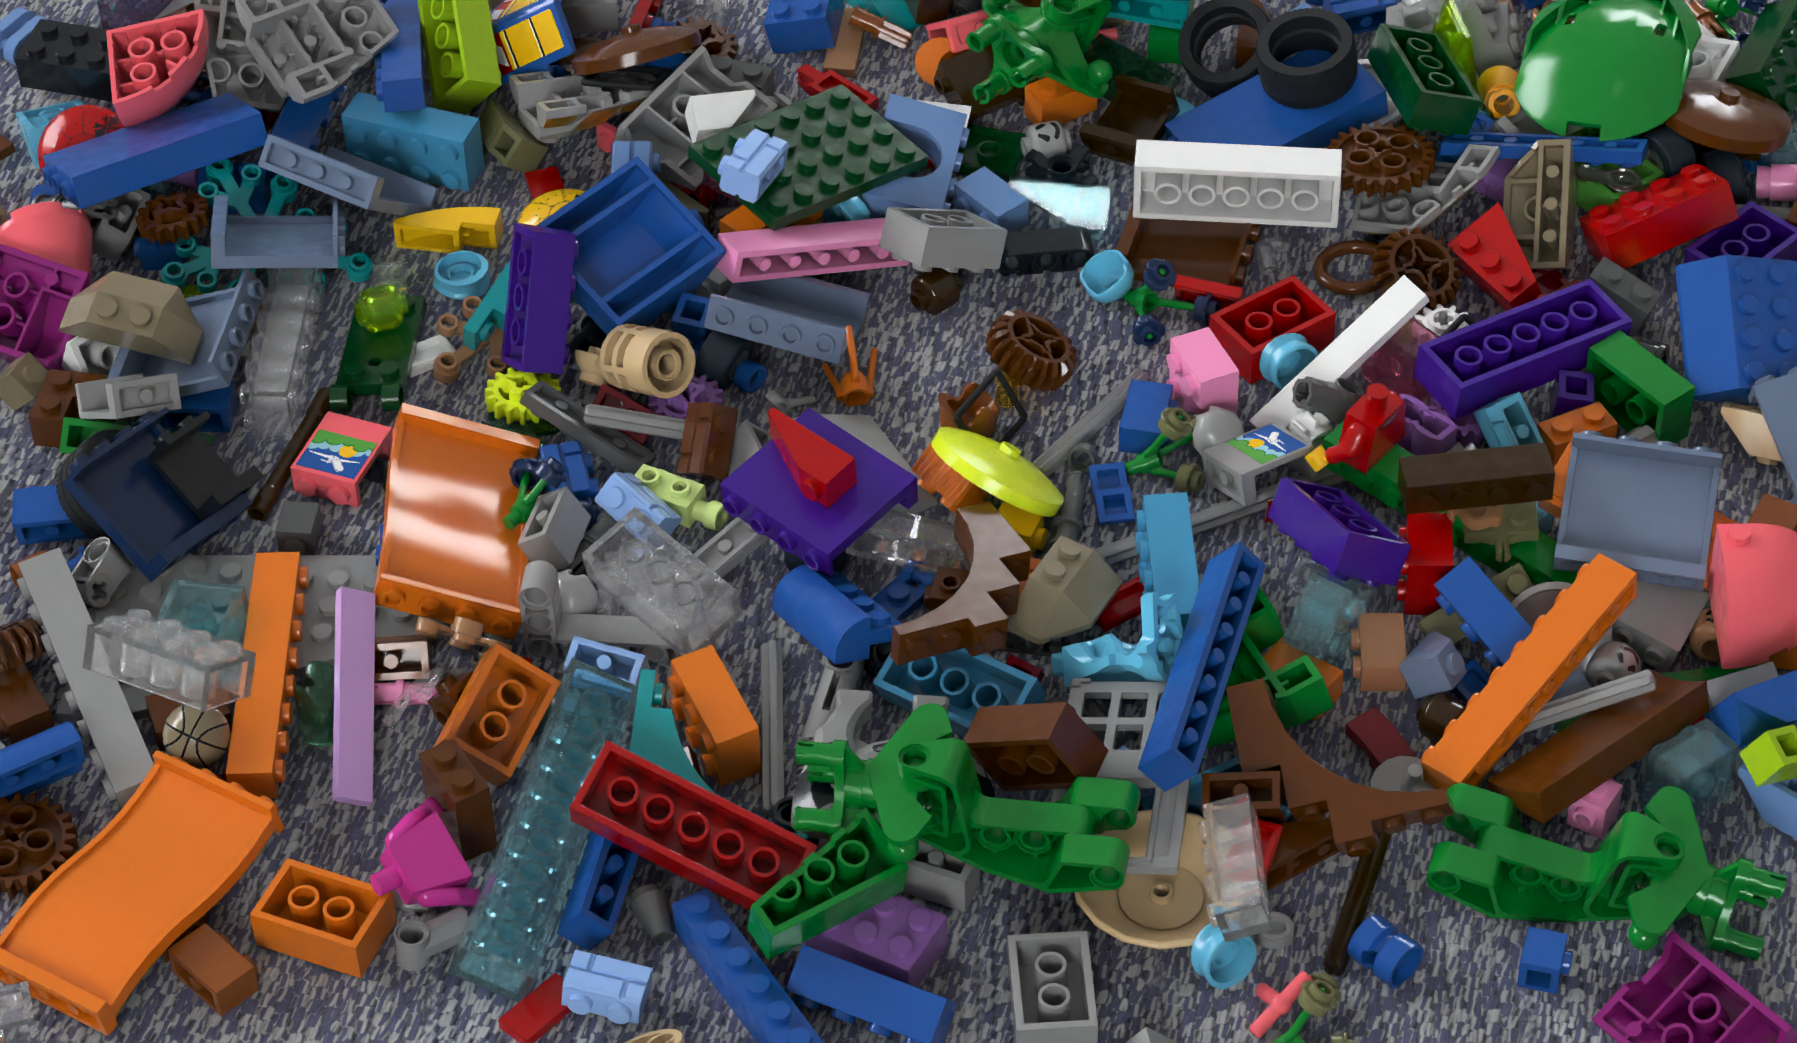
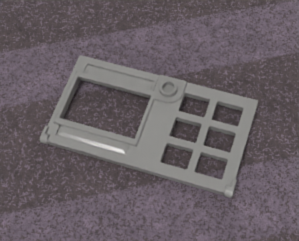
M1074 678L1070 682L1068 704L1075 708L1076 713L1093 731H1106L1104 746L1109 751L1096 778L1126 780L1136 784L1138 788H1155L1146 857H1129L1126 874L1178 875L1192 777L1164 792L1138 769L1158 710L1159 700L1162 698L1167 682L1091 681V678ZM1086 699H1111L1108 717H1083ZM1148 699L1145 717H1120L1122 700ZM1143 731L1141 748L1139 750H1115L1117 732ZM1053 789L1051 802L1055 803L1062 799L1068 789Z

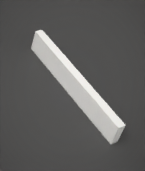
M1403 275L1249 420L1251 424L1258 428L1275 422L1289 430L1288 427L1291 420L1298 413L1309 411L1297 408L1292 402V388L1297 379H1304L1308 376L1335 383L1337 378L1347 379L1430 301L1427 295Z

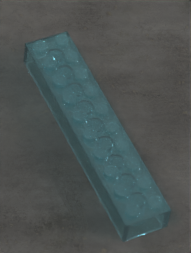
M573 657L560 679L561 684L550 703L448 969L450 974L518 1003L525 998L537 976L589 833L588 829L571 821L569 807L606 741L608 740L618 746L621 745L637 700L638 686Z

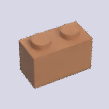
M1358 613L1357 628H1350V650H1357V655H1352V678H1359L1360 691L1405 692L1406 680L1399 668L1401 663L1407 658L1403 613Z

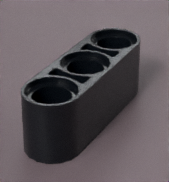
M1083 227L1007 233L1001 264L998 269L999 273L1008 277L1010 274H1016V276L1042 274L1043 271H1050V273L1076 271L1077 268H1083L1085 263L1095 255L1091 234Z

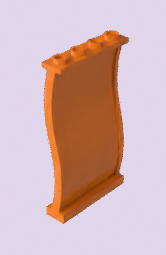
M402 402L392 431L393 441L385 491L382 544L373 592L375 593V605L449 624L454 623L456 616L467 618L484 624L483 632L514 640L522 622L519 594L525 566L529 563V558L517 545L526 523H519L512 530L508 529L503 523V518L510 513V507L515 503L519 489L512 483L509 471L516 459L532 458L536 460L540 439Z
M156 750L152 755L154 758L153 767L120 812L98 835L56 869L36 889L0 935L1 982L107 1036L118 1025L116 1021L117 1013L152 964L181 934L223 898L256 859L273 832L281 833L284 829L278 814L279 808L270 798L263 795L260 797L253 795L236 782H225L206 768L197 769L189 765L182 758L169 756L159 750Z

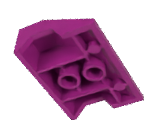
M0 244V358L13 362L25 353L30 352L48 371L50 369L65 370L62 367L66 343L76 336L60 332L59 327L70 299L89 287L91 275L81 270Z
M1674 931L1667 936L1662 956L1640 980L1623 984L1591 1019L1618 1043H1797V1033L1791 1025Z

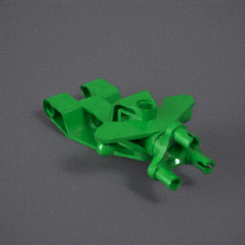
M982 0L983 10L989 18L983 22V26L967 35L966 42L969 48L977 53L991 44L994 62L989 78L973 88L972 92L976 101L986 95L979 102L985 105L999 94L1004 95L1015 87L1023 88L1035 78H1042L1044 76L1089 97H1104L1108 91V82L1112 78V67L1109 62L1103 59L1087 63L1084 54L1111 11V0H1042L1040 7H1025L1015 0Z
M934 703L924 704L916 708L874 759H860L850 748L848 740L834 739L832 743L804 741L801 739L797 741L798 745H796L795 751L796 765H807V771H810V774H807L808 783L834 784V804L830 810L796 806L793 817V829L795 831L828 833V836L831 837L841 827L845 828L855 820L856 814L866 807L871 814L875 815L882 826L884 837L888 842L887 847L890 857L899 863H906L915 859L919 852L917 840H920L986 873L1024 884L1046 893L1116 890L1124 884L1130 855L1129 846L1119 838L1095 834H1103L1104 831L1127 830L1135 825L1141 791L1136 784L1130 781L1077 777L1062 799L1055 803L985 796L982 794L969 745L963 740L951 738L953 733L945 708Z
M1464 783L1454 784L1447 789L1452 800L1454 815L1445 816L1442 824L1447 829L1468 838L1467 841L1474 844V847L1471 848L1450 841L1440 842L1434 846L1426 877V883L1433 891L1491 918L1540 922L1632 920L1633 924L1628 930V940L1633 947L1642 951L1653 949L1658 944L1660 937L1666 933L1675 921L1689 914L1699 918L1707 949L1719 953L1726 950L1751 958L1754 961L1759 959L1764 944V937L1731 928V924L1728 922L1736 900L1759 906L1762 909L1767 908L1768 901L1766 900H1770L1771 896L1780 900L1786 886L1787 875L1753 866V861L1738 857L1736 862L1722 869L1709 863L1691 799L1682 789L1674 786L1661 788L1646 805L1644 812L1647 816L1638 812L1624 813L1593 853L1583 852L1530 835L1520 825L1514 801L1510 797Z

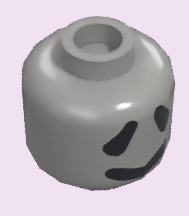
M1057 120L1035 123L1028 126L1026 137L1021 138V149L1024 157L1032 149L1041 152L1047 159L1058 154L1067 155L1072 150L1068 128L1066 126L1062 127Z
M1619 641L1605 642L1595 650L1589 660L1585 672L1586 678L1595 687L1640 672V658L1635 650L1625 643Z

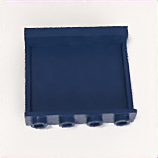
M167 407L154 415L151 411L147 412L134 424L135 428L133 429L127 425L113 437L112 443L107 439L104 440L90 453L91 457L88 458L86 454L80 456L69 466L68 469L72 473L62 483L150 582L232 525L253 504L243 492L203 521L195 515L146 459L156 449L153 442L166 431L159 422L170 411Z

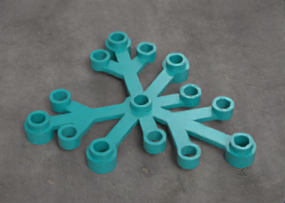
M228 158L207 165L206 176L208 181L199 185V197H205L208 205L214 204V195H228V208L236 210L239 216H256L249 202L255 187L262 181L260 167L255 164L244 166L241 171L242 183L239 188L233 178V164ZM248 174H256V175H257V176L254 177V178H249V177H247ZM279 174L271 180V200L264 216H280L284 204L294 201L297 197V181ZM218 186H222L225 192L218 191ZM206 191L213 192L212 195H204L203 193ZM302 208L295 213V216H315V213L311 209ZM345 220V237H346L347 234H348V224H347V222H346V220ZM190 236L188 241L184 238L178 239L177 244H175L177 255L182 258L193 257L196 259L184 264L176 261L167 263L160 273L161 282L178 286L183 291L188 286V277L199 273L196 277L197 289L203 294L214 292L217 289V278L221 269H211V248L196 244L192 236ZM183 244L191 245V247L187 249L181 248L180 246ZM358 252L351 256L338 257V268L346 270V276L350 281L364 282L371 278L373 262L366 254ZM355 264H363V266L358 267ZM242 268L238 279L231 282L226 289L233 288L238 284L244 268ZM251 268L253 273L256 274L258 268ZM271 268L273 279L276 283L287 285L292 282L294 278L293 268ZM298 268L306 281V289L310 293L319 294L326 289V276L323 272L315 268ZM280 271L288 272V274L284 276L279 275L278 273ZM171 273H179L175 276L170 275ZM204 280L212 281V283L208 285L202 284L201 282ZM313 280L321 281V283L317 285L312 284L310 282Z

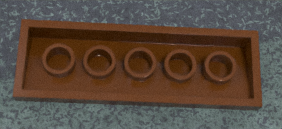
M1652 670L1651 672L1656 680L1657 689L1655 691L1587 713L1488 779V790L1510 797L1514 801L1515 808L1544 824L1708 713L1707 681H1682L1664 676Z

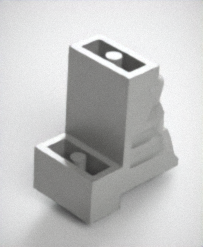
M1402 0L1397 5L1386 7V24L1439 32L1453 56L1471 53L1479 74L1493 66L1503 65L1510 68L1518 66V52L1522 51L1518 32L1522 31V25L1518 13H1512L1508 1L1499 3L1498 0Z

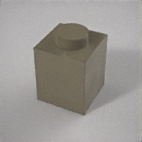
M30 352L25 353L8 364L0 373V398L12 410L19 409L36 398L49 371Z

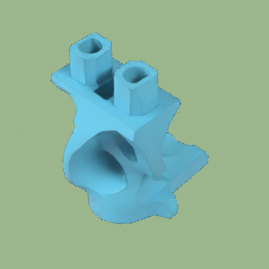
M1149 592L1141 597L1142 637L1137 645L1120 641L1114 634L1109 633L1091 641L1062 647V652L1051 655L1053 676H1064V685L1070 687V682L1074 678H1091V681L1167 682L1184 634L1178 595L1171 593L1159 597L1157 592Z

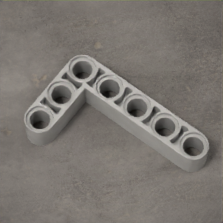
M540 560L532 561L525 566L519 594V605L525 651L534 660H539V657H547V660L565 661L574 636L646 655L647 662L658 663L657 666H671L670 660L708 646L710 629L699 620L562 613L556 568L552 564Z

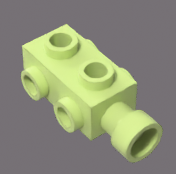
M643 464L634 476L642 482V486H647L682 517L679 525L690 528L697 520L702 522L704 527L719 532L727 523L729 514L723 508L722 502L716 500L707 501L705 485Z

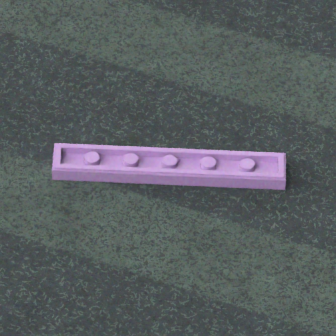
M343 586L336 590L332 801L369 806L373 803L375 593Z

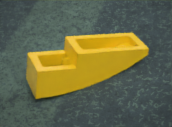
M493 207L436 209L397 218L393 222L396 247L444 253L463 250L464 246L497 249L504 232L501 208Z

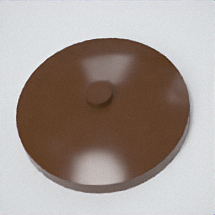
M640 23L621 27V34L591 46L573 58L571 62L575 75L595 74L668 57L696 47L702 41L698 28L685 26L641 28Z
M1703 78L1687 79L1677 113L1664 122L1673 131L1694 142L1723 151L1744 154L1767 153L1780 149L1786 144L1792 126L1787 112L1768 97L1733 83Z

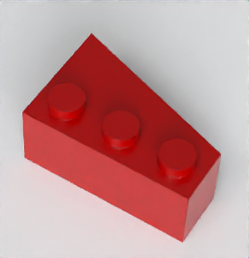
M1499 202L1446 245L1447 248L1453 247L1451 257L1460 259L1457 268L1505 311L1535 300L1537 294H1542Z

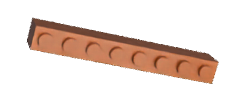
M300 552L256 553L226 778L228 783L236 782L243 786L247 792L258 797L263 795L268 798H277L279 783L285 782L286 765L282 755L289 753V733L285 730L286 725H292L293 709L292 703H289V698L296 696V678L292 674L293 670L299 669L300 664L299 648L296 647V642H302L303 625L299 617L306 614V596L303 593V589H308L310 582L308 566H302Z
M1598 553L1589 564L1585 563L1578 571L1573 584L1568 589L1565 588L1560 591L1550 611L1546 615L1542 614L1538 617L1528 637L1524 641L1520 640L1516 643L1506 663L1502 667L1498 666L1493 670L1488 684L1483 690L1471 696L1466 705V710L1461 716L1449 722L1439 742L1435 746L1431 745L1426 749L1421 758L1423 780L1436 789L1445 788L1446 791L1450 786L1458 783L1477 787L1637 596V573L1601 553Z

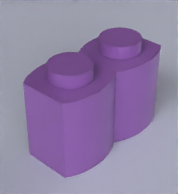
M1400 394V397L1406 404L1405 437L1397 445L1414 455L1446 453L1456 445L1457 426L1450 418L1439 412L1430 411L1421 400L1411 395Z

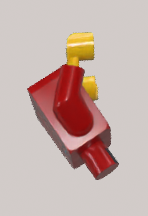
M1374 383L1369 385L1367 392L1347 411L1339 444L1329 447L1327 450L1322 445H1319L1304 457L1305 460L1316 472L1329 463L1335 465L1344 462L1367 474L1405 437V402L1399 394L1389 391L1383 384Z

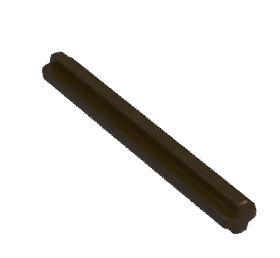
M1379 831L1378 836L1381 847L1372 848L1369 854L1359 857L1323 961L1324 970L1327 974L1341 976L1346 970L1350 958L1347 953L1350 939L1364 918L1392 833L1388 834Z

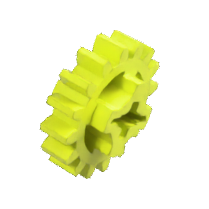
M511 367L507 368V374L505 375L497 372L495 373V380L488 379L487 388H485L487 411L494 412L496 419L506 417L507 424L518 421L521 425H525L526 420H532L537 424L539 423V417L532 414L530 409L520 404V400L526 390L541 380L561 393L559 380L551 379L550 373L540 374L514 371Z

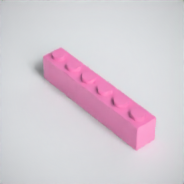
M885 218L782 227L775 231L769 228L718 233L717 241L725 248L726 254L716 265V268L732 283L908 266L909 262L896 260L891 257V252L879 247Z

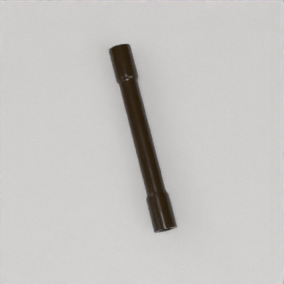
M318 389L305 412L302 422L265 485L258 491L253 504L248 508L247 512L251 519L267 521L280 498L281 491L291 476V465L326 413L331 410L329 402L330 389Z

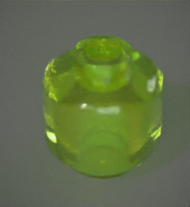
M390 284L366 288L360 293L359 299L355 300V315L359 325L365 326L367 330L373 333L399 327L403 323L404 314L408 313V302L404 293L399 294L397 289Z

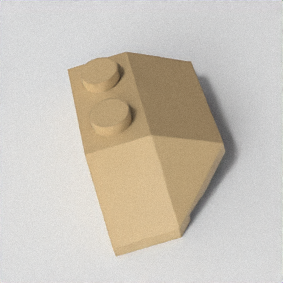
M1725 401L1720 413L1747 453L1751 456H1756V461L1762 464L1776 466L1778 461L1783 462L1761 409Z

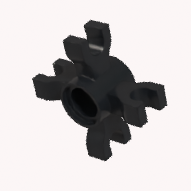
M1079 143L1074 147L1070 155L1058 154L1049 159L1035 149H1032L1025 155V161L1032 163L1025 170V175L1031 178L1043 179L1033 186V191L1039 193L1038 197L1033 200L1034 206L1045 210L1055 196L1068 197L1073 193L1090 205L1098 199V192L1092 189L1099 183V178L1080 174L1090 168V162L1084 160L1090 154L1089 147Z

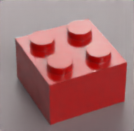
M1446 513L1408 514L1406 527L1399 526L1398 535L1408 542L1411 547L1400 575H1403V579H1398L1396 601H1403L1405 615H1430L1441 608L1435 601V598L1439 595L1434 584L1453 569L1452 520L1448 518Z

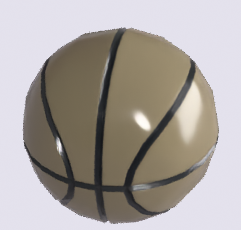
M194 701L182 704L172 711L164 723L162 737L163 745L169 756L182 758L189 765L200 769L210 767L221 759L229 747L231 734L228 721L222 712L209 703Z

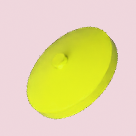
M940 427L931 441V446L937 455L956 472L986 492L1015 507L1040 516L1053 517L1058 513L1064 502V498L1056 486L1037 467L1021 456V451L1008 442L1003 441L999 443L977 433L953 427Z

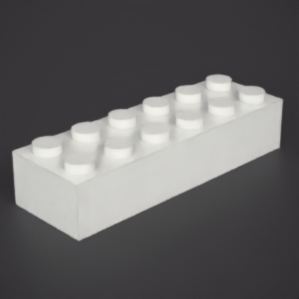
M1137 139L1134 166L1133 218L1337 228L1342 149Z

